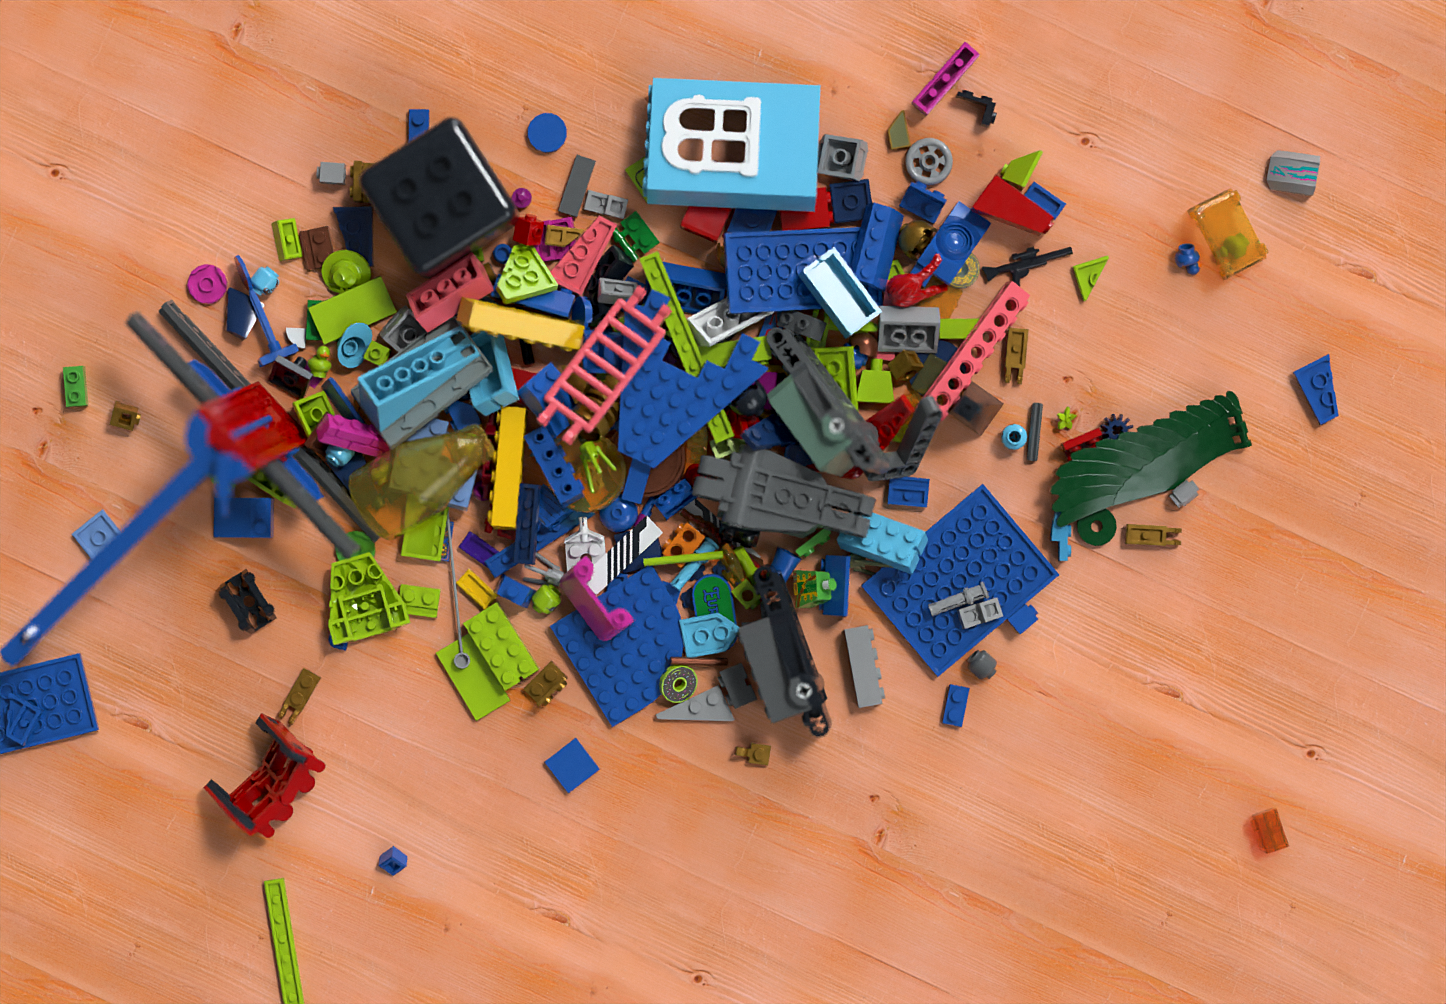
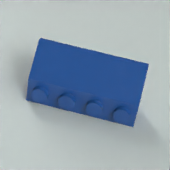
M875 202L866 204L850 270L863 286L884 292L904 215L891 207Z
M663 262L683 312L696 314L724 299L726 273ZM647 277L645 283V292L647 294L643 297L642 304L646 303L652 291Z
M498 274L491 296L502 300L496 291L497 284L501 278V274ZM561 288L560 291L555 290L512 303L570 319L576 296L572 295L573 291Z

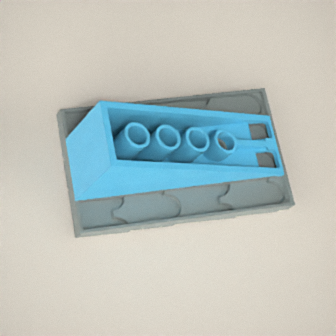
M456 316L448 319L428 333L425 331L386 363L358 377V385L351 389L352 396L390 450L415 434L416 430L435 418L439 412L466 394L470 388L492 372V366L461 323L456 320Z

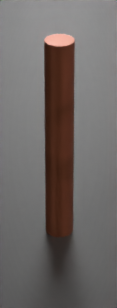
M670 657L669 663L670 665L727 666L728 659Z

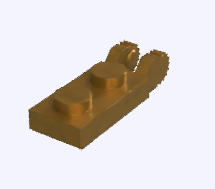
M1008 328L1005 383H1010L1011 368H1019L1016 381L1017 384H1022L1029 329Z
M1126 524L1125 544L1181 545L1179 540H1166V532L1179 534L1182 533V528Z
M303 668L284 701L285 704L278 717L282 719L287 713L289 706L295 708L296 710L288 722L293 725L299 713L305 708L321 677Z

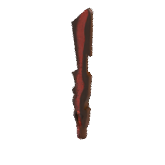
M683 508L680 515L701 534L704 533L720 547L721 551L724 553L730 552L735 556L733 550L737 546L732 543L723 542L721 538H718L719 527L715 528L712 522L704 521L701 515H693ZM747 552L755 567L759 568L764 565L763 559ZM763 570L762 573H761L763 579H765V571H764V570Z

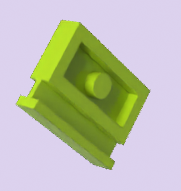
M401 584L399 596L406 604L408 614L437 618L441 589Z

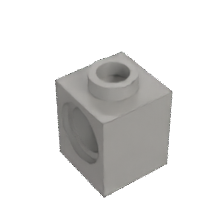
M321 162L320 167L317 166L316 177L320 179L319 182L322 184L345 185L347 165L345 163Z

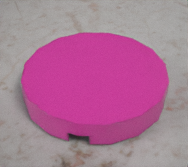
M204 264L196 267L191 272L187 286L189 293L195 300L205 304H212L218 302L227 291L228 282L226 275L221 269L214 265Z

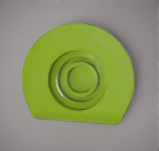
M338 250L331 253L324 260L322 277L328 289L342 293L371 279V269L366 259L360 254L350 250Z

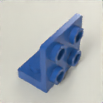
M916 181V183L911 182L899 207L935 224L947 201L944 199L945 195L936 190L933 192L927 190V186L919 181Z

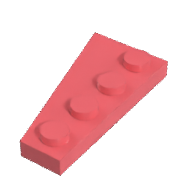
M600 215L592 222L550 271L557 284L582 295L617 226L616 223Z

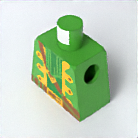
M793 570L795 608H812L831 600V591L836 589L837 584L833 578L830 579L829 572Z

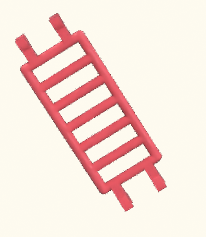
M639 285L627 302L623 299H618L544 396L545 402L549 405L537 420L546 427L551 417L558 410L573 421L574 425L562 438L570 446L582 429L586 432H591L665 335V330L660 326L671 314L672 310L663 304L655 318L650 320L635 309L639 301L647 294L645 289ZM621 308L656 333L649 343L614 318ZM609 324L644 349L637 359L602 334ZM597 340L632 365L625 375L590 350ZM584 356L619 381L613 391L578 366ZM572 372L607 397L601 407L566 382ZM560 388L595 413L588 423L554 398Z

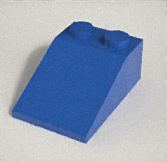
M551 362L517 391L518 396L537 418L549 405L545 402L544 396L561 375ZM562 388L554 396L556 400L571 411L578 405L575 404L573 397ZM557 410L546 428L554 437H557L570 424L568 418Z
M214 498V537L274 538V498H230L227 500V515L225 517L221 516V499Z

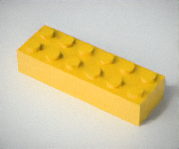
M466 297L461 298L456 319L462 323L463 327L471 331L480 332L482 330L490 335L498 336L500 334L509 339L517 340L519 338L528 343L535 344V342L542 343L543 346L552 348L557 346L566 351H572V348L580 349L585 326L573 320Z
M502 406L501 411L497 413V423L500 425V431H496L495 443L498 445V451H494L493 457L496 471H492V482L495 484V488L490 492V502L493 504V510H489L488 522L493 529L516 531L520 483H522L525 449L524 436L526 435L528 415L526 408Z

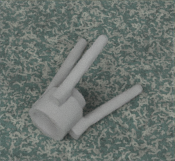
M536 552V557L552 569L548 568L546 572L525 564V568L544 575L545 580L524 577L523 580L543 585L551 584L558 587L560 579L564 572L560 571L561 567L554 565Z

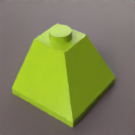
M1038 150L1014 159L1009 165L1005 163L1000 172L1003 175L1002 179L1009 185L1022 191L1030 179L1043 151Z

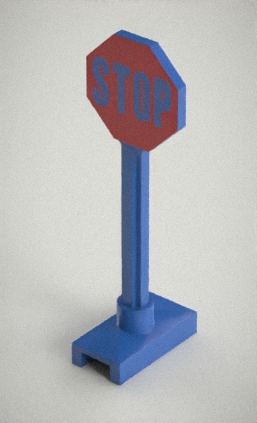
M240 255L235 256L234 260L242 283L249 292L250 301L268 341L267 346L270 353L257 360L259 366L263 367L273 363L278 355L285 358L297 353L299 349L296 344L281 348L279 341H276L260 300L253 290L245 263Z

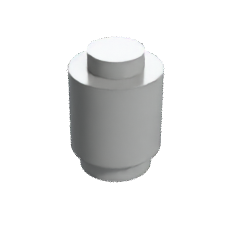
M1185 480L1172 491L1173 493L1169 497L1180 508L1182 505L1186 506L1199 495L1197 491L1200 489L1193 480L1190 482Z

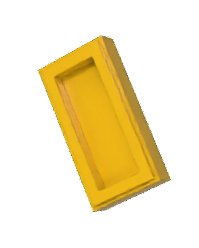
M470 568L456 582L484 610L498 596Z

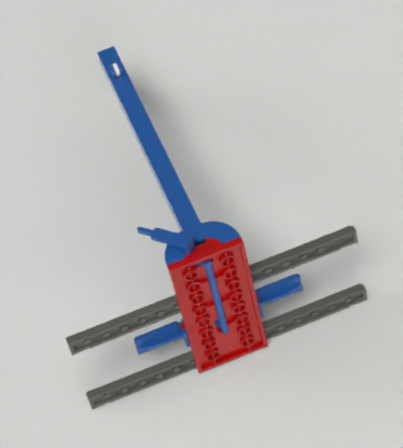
M170 300L161 306L162 308L159 310V313L190 344L191 348L200 355L212 370L196 359L187 363L139 311L132 313L125 324L152 351L155 357L166 366L167 370L178 379L181 385L192 394L193 398L202 405L190 418L185 432L186 447L193 459L0 649V655L2 660L11 666L19 663L208 475L216 479L217 499H221V516L225 517L227 515V500L231 498V482L241 480L261 468L266 476L284 492L285 496L296 505L299 511L310 520L311 524L322 533L325 539L346 560L355 554L360 547L317 502L324 495L319 491V487L313 478L349 514L350 518L361 527L362 531L373 542H376L388 530L374 517L366 506L362 507L325 462L312 449L304 445L308 439L304 429L259 381L251 384L194 322L181 311L175 302Z

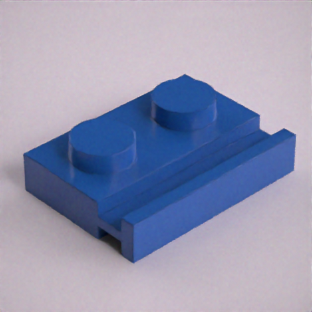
M915 477L890 479L887 504L927 507L930 479Z

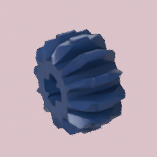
M1111 414L1112 422L1106 417L1104 421L1108 425H1100V428L1106 429V432H1101V436L1107 435L1106 439H1117L1119 434L1114 435L1112 433L1114 431L1112 429L1113 426H1120L1121 430L1119 431L1122 433L1128 432V429H1132L1133 425L1126 426L1130 419L1126 418L1122 421L1123 414H1119L1117 420L1115 414Z

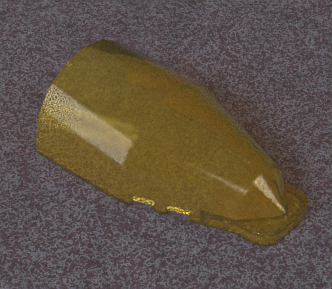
M471 424L459 431L403 441L394 449H389L351 473L349 476V488L352 499L362 518L378 536L385 540H394L444 511L449 502L459 493V490L468 482L478 468L493 457V446L483 429L477 424Z

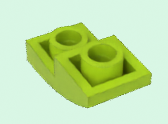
M979 318L940 319L939 339H965Z

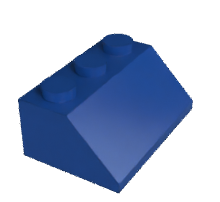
M825 555V559H821V571L829 572L830 579L833 578L837 586L835 590L831 591V600L820 604L819 610L823 611V615L848 616L850 556Z

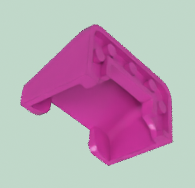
M585 556L561 577L560 587L600 640L608 641L634 623L635 620L624 609H616L610 614L606 611L586 584L591 580L594 573V565Z

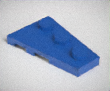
M1329 354L1293 372L1319 425L1339 416Z

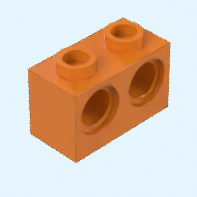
M688 522L685 525L681 523L674 531L677 534L673 540L668 539L663 545L664 552L662 554L672 556L670 551L673 546H679L682 549L681 555L693 554L705 536ZM687 530H691L694 533V539L691 542H686L683 539V533ZM685 562L675 564L681 568L685 564Z

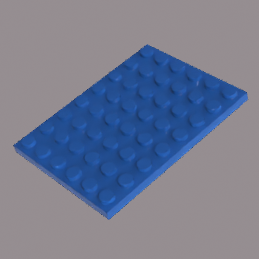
M984 484L980 485L925 531L928 542L922 555H918L919 561L913 575L895 568L883 567L861 585L937 677L1059 576L1058 572ZM1000 530L1008 532V534H1003L998 539V545L1003 551L991 547V545H995ZM983 581L989 598L974 601V604L998 598L1003 617L962 629L956 610L971 606V604L968 605L967 603L932 616L928 604L963 592L964 588H972L980 585V582Z

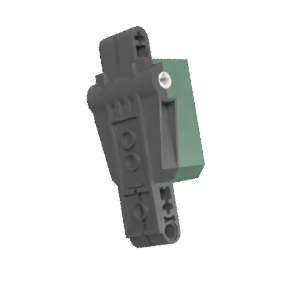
M771 329L767 334V342L772 348L771 353L777 360L780 359L784 364L782 368L789 376L767 394L769 403L781 416L782 421L792 431L793 436L803 446L804 451L811 457L816 467L821 472L825 471L828 474L831 473L842 477L855 465L876 474L887 472L890 462L879 447L876 427L863 419L804 338L789 329Z
M745 444L740 445L738 453L733 452L731 461L701 455L697 474L705 477L696 476L692 495L719 502L717 517L721 518V523L750 531L778 532L803 539L814 533L817 527L854 537L867 538L871 520L864 517H872L875 498L829 486L820 473L769 450L753 451Z

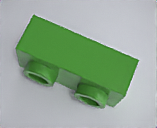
M85 366L63 367L66 407L88 406Z

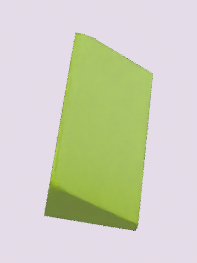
M295 218L272 222L279 261L303 257Z

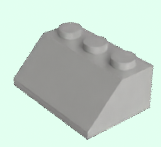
M880 306L879 309L882 312L878 318V351L902 352L903 350H909L916 353H937L940 331L939 307Z

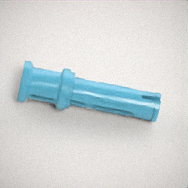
M706 536L704 538L705 541L694 553L714 552L720 547ZM709 560L688 562L670 584L675 589L677 588L678 591H681L682 587L697 569Z

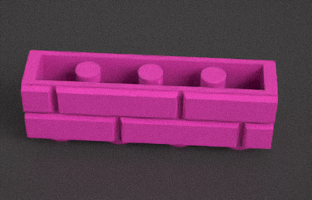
M964 42L959 50L953 54L933 79L916 96L912 104L927 116L977 60L980 54L967 42Z
M326 414L317 427L319 442L386 460H391L394 453L400 447L399 444L390 450L373 424L366 425L355 419H345L340 415Z

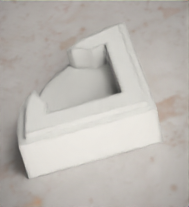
M286 328L289 340L298 347L306 349V328Z

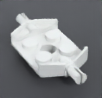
M579 517V531L565 538L567 571L580 561L581 555L585 553L591 555L593 565L606 554L604 536L589 530L587 527V517H583V521L582 517Z

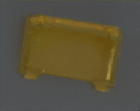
M1232 188L1187 210L1191 219L1194 218L1195 221H1199L1196 223V226L1200 228L1217 261L1215 262L1216 265L1221 264L1219 274L1223 281L1267 259L1266 254L1269 253L1266 245L1260 243L1239 202L1241 197L1238 191H1233Z

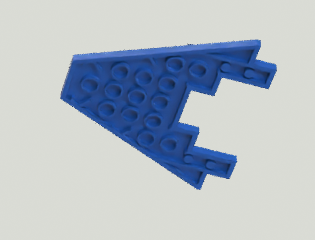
M652 289L644 307L637 304L635 309L650 320H653L663 304H668L670 297ZM625 311L624 325L649 343L654 337V332ZM742 333L725 369L706 361L699 377L696 378L662 361L671 343L661 339L621 392L618 451L652 468L659 465L768 370L767 367L752 360L760 341ZM624 335L623 349L637 359L644 349ZM624 359L622 360V374L625 375L632 365Z

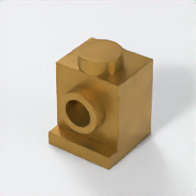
M116 401L109 425L133 431L134 425H138L141 414L138 413L139 408ZM123 413L129 414L130 416L126 417L123 415Z

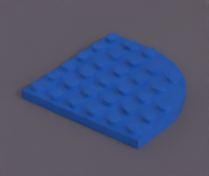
M646 566L597 596L609 614L616 609H624L635 620L634 623L608 641L600 640L577 609L550 625V628L612 727L655 701L661 695L659 689L660 677L662 674H665L667 668L672 666L669 663L670 657H682L684 642L679 622L681 616L671 594L653 566Z

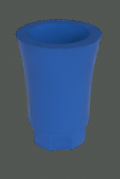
M778 546L771 565L776 570L781 569L786 583L802 559ZM767 571L765 580L770 579V573Z

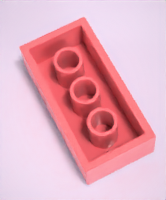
M471 252L407 293L406 296L415 319L428 333L458 314L462 297L480 300L494 291L484 266Z

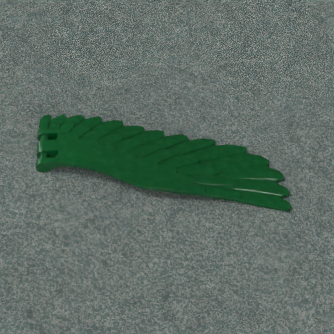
M1227 391L1226 396L1215 395L1214 400L1206 399L1200 401V405H1187L1186 411L1169 412V418L1156 419L1152 425L1136 428L1137 432H1122L1118 435L1117 439L1104 438L1095 442V448H1083L1071 453L1070 457L1072 460L1058 468L1055 474L1059 477V480L1051 485L1050 488L1051 494L1059 496L1052 504L1051 509L1055 512H1061L1057 518V525L1061 528L1105 508L1172 490L1217 457L1236 449L1252 446L1251 439H1248L1246 422L1243 421L1241 416L1243 411L1237 395L1232 391ZM1234 417L1235 423L1229 424L1228 418ZM1239 436L1241 442L1234 443L1232 437Z

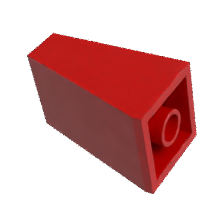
M688 206L680 227L685 231L717 244L732 208Z
M997 175L994 176L970 209L981 216L1040 236L1042 233L1046 234L1054 224L1051 221L1054 218L1051 214Z

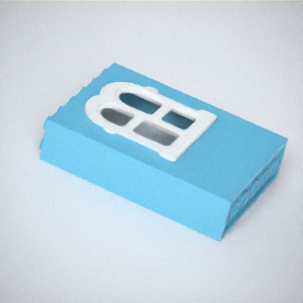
M653 78V85H649L648 89L649 101L647 107L648 119L646 125L647 137L643 180V197H647V204L815 212L821 85ZM689 108L713 109L715 111L714 130H687L679 123L680 114ZM725 110H744L747 112V129L744 133L723 131V112ZM685 139L703 140L702 161L682 159L677 151L678 145ZM712 141H744L746 143L745 162H713L711 160Z

